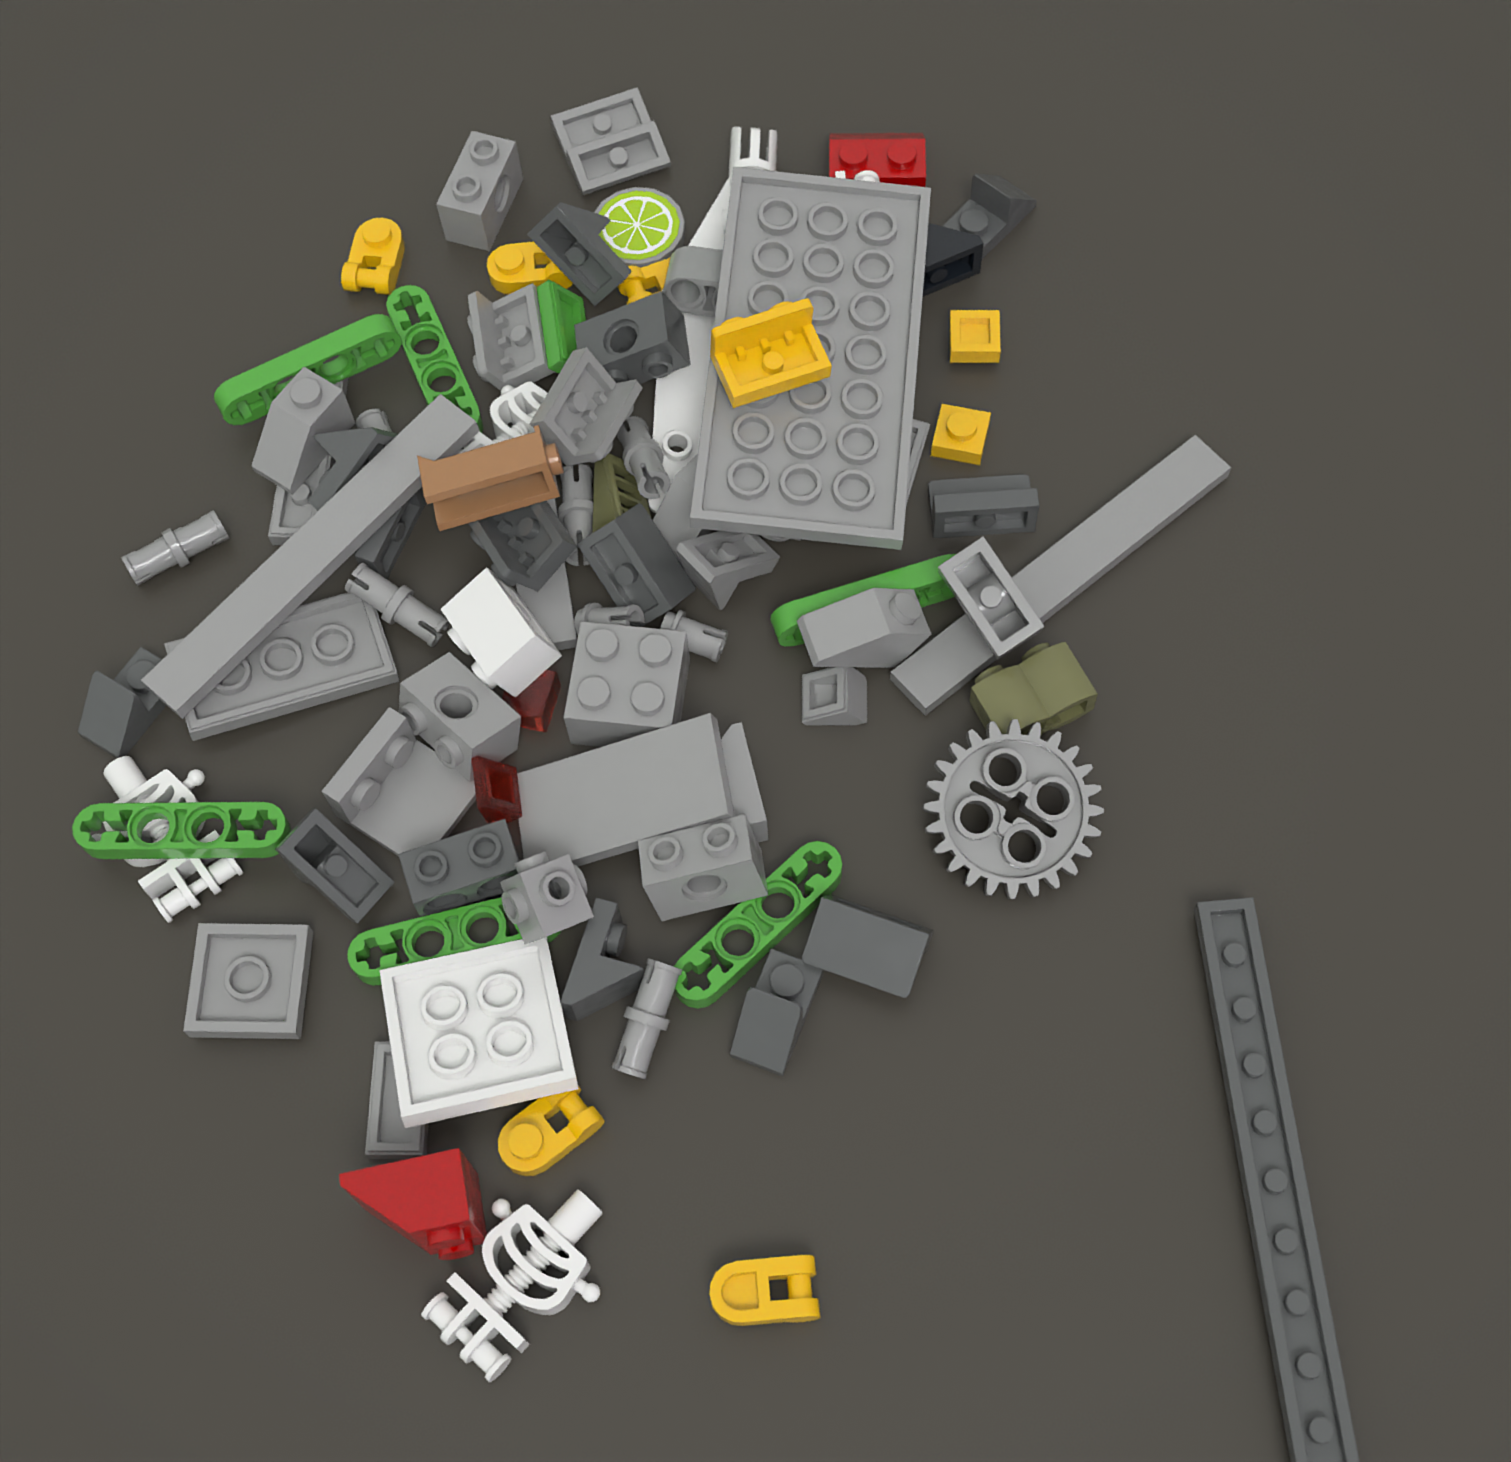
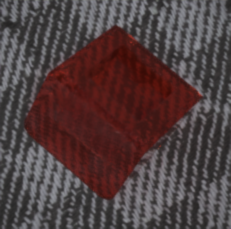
M545 670L516 698L504 690L501 699L521 716L520 727L547 733L561 689L558 673Z
M480 756L472 758L477 809L488 824L502 819H506L507 824L522 817L516 767Z

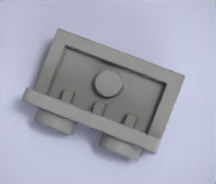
M533 283L493 303L478 291L468 295L470 309L468 325L473 334L476 353L473 356V364L483 381L490 382L501 391L506 385L516 388L526 382L534 383L555 373L548 369L537 287Z
M587 347L574 350L531 420L530 425L533 428L539 425L544 441L548 445L556 444L560 458L566 466L600 461L609 454L613 447V440L620 427L634 410L633 404L640 394L642 386L636 379L616 383Z

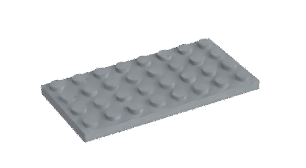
M733 167L714 328L730 318H746L768 311L771 307L781 302L790 301L793 303L808 298L814 308L812 325L832 368L831 375L828 378L733 408L710 358L690 513V528L901 550L904 537L931 188Z

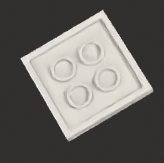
M547 937L528 944H524L523 939L379 970L400 1112L405 1128L578 1089Z

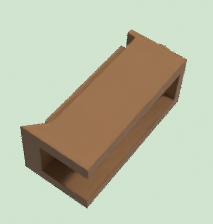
M539 425L534 426L535 432L436 461L417 455L424 498L427 504L433 503L436 523L440 531L560 497L556 475L564 473L562 461L556 444L546 445Z

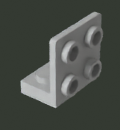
M389 707L324 787L322 793L338 818L399 857L398 854L447 838L482 793L484 786L477 777L469 782L455 768L451 769L445 766L434 750L416 740L407 718Z

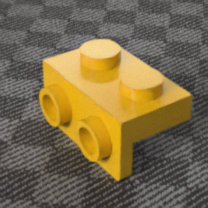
M806 298L793 303L790 301L781 302L771 307L768 311L746 318H730L711 330L710 358L733 408L830 377L832 365L812 325L814 308L810 299Z

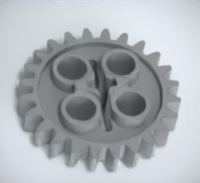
M1012 719L1007 728V733L1002 735L996 723L992 721L987 724V739L982 740L978 733L971 729L966 733L969 749L965 750L953 742L949 745L948 750L955 762L951 764L946 761L937 760L934 767L944 776L943 781L934 780L926 783L925 788L937 794L938 800L923 804L922 810L937 814L938 821L930 824L924 830L928 834L942 835L943 841L932 850L934 855L950 851L954 856L946 868L948 873L962 866L968 870L964 879V886L970 887L980 877L985 879L984 893L986 896H992L998 885L1004 884L1007 899H1015L1019 884H1024L1030 897H1035L1039 895V879H1043L1051 889H1057L1060 887L1057 870L1060 869L1070 876H1075L1078 870L1071 859L1073 855L1086 859L1092 856L1093 853L1082 843L1083 838H1096L1101 835L1100 830L1088 824L1089 818L1104 813V808L1091 805L1088 797L1102 790L1101 785L1084 784L1082 778L1093 769L1092 764H1085L1075 767L1072 761L1080 748L1076 745L1065 752L1059 750L1058 746L1062 735L1059 731L1048 738L1047 741L1040 739V723L1036 722L1033 724L1027 735L1021 734L1018 720ZM1003 757L1009 759L1014 764L1017 777L1012 785L1001 786L991 779L989 765L992 759ZM973 781L978 782L1002 801L1008 802L1015 796L1022 801L1019 810L1025 815L1052 827L1055 830V836L1050 838L1044 835L1037 827L1020 817H1017L1010 823L1003 819L1006 809L997 802L973 792L970 789V783ZM1042 786H1052L1061 792L1064 805L1058 815L1046 814L1039 808L1037 794ZM977 804L986 810L989 823L983 833L974 834L963 827L960 821V813L965 805ZM1015 832L1028 834L1035 842L1036 852L1028 863L1016 861L1008 850L1010 837Z

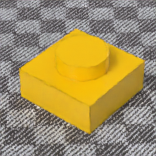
M950 310V363H999L1001 353L1000 310Z
M942 404L932 442L931 456L980 465L991 413Z

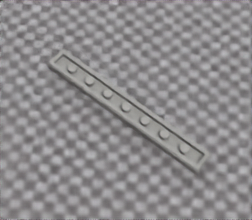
M440 394L142 678L143 684L183 719L422 487L417 455L432 461L455 455L480 431L477 422Z
M1194 435L1012 577L1013 581L1041 622L1044 623L1229 476L1231 467L1199 437ZM965 613L893 669L890 673V680L926 716L997 659Z

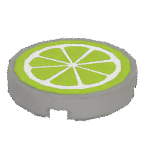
M633 187L617 191L603 200L594 212L611 220L598 235L627 266L633 265L641 268L670 258L676 249L684 246L686 229L680 206L669 195L653 188Z

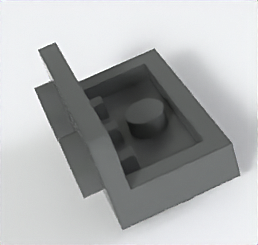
M547 501L468 523L472 528L470 532L471 538L487 552L493 561L491 564L492 571L500 580L510 586H515L518 583L538 592L577 548V545Z

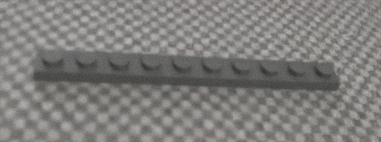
M1254 898L1197 902L1194 913L1290 1462H1360Z

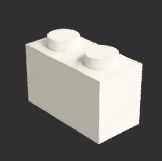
M487 567L441 608V611L452 625V628L448 631L449 637L464 653L473 656L476 662L471 665V669L490 689H494L498 685L516 698L562 656L516 590L500 580Z

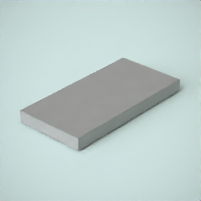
M349 592L298 606L185 716L192 741L399 682L398 673L377 609ZM184 638L164 643L167 655Z
M711 713L513 775L524 859L546 851L550 861L569 854L573 865L578 867L638 849V840L735 817L718 721Z

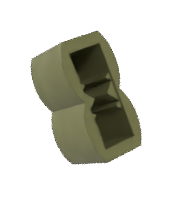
M1066 642L1052 646L1049 643H1041L1028 650L1022 656V662L1018 665L1005 669L1003 666L997 665L982 672L975 679V685L971 687L969 701L986 730L987 724L994 721L1001 734H1006L1010 721L1017 719L1021 734L1027 735L1033 724L1038 722L1041 724V735H1043L1047 731L1067 725L1093 710L1098 693Z

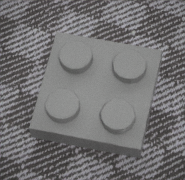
M198 923L183 1032L189 1037L301 1039L314 933L309 925Z

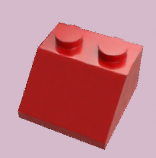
M830 133L829 177L835 178L836 171H845L846 179L854 180L856 174L861 171H873L878 174L879 182L926 187L925 137L923 133Z
M459 1148L339 1174L340 1186L366 1211L430 1255L438 1254L440 1260L459 1259L473 1254L474 1245L483 1244L487 1236L478 1173Z

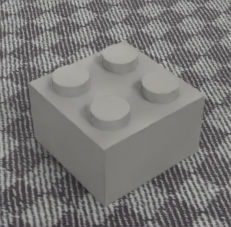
M581 621L564 713V721L571 744L603 747L681 722L690 664L686 631Z

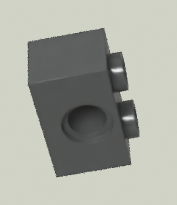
M662 291L574 325L577 350L587 347L616 383L636 379L641 384L654 378L666 377L673 371L691 365L684 315Z

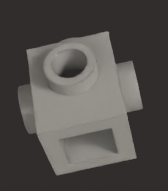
M546 851L521 860L514 863L518 874L500 882L504 891L502 893L504 911L509 920L517 924L524 944L545 938L594 917L586 898L587 883L581 870L576 865H573L569 854L550 861Z

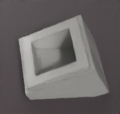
M830 667L803 674L802 723L806 726L860 725L867 723L866 677L854 667Z

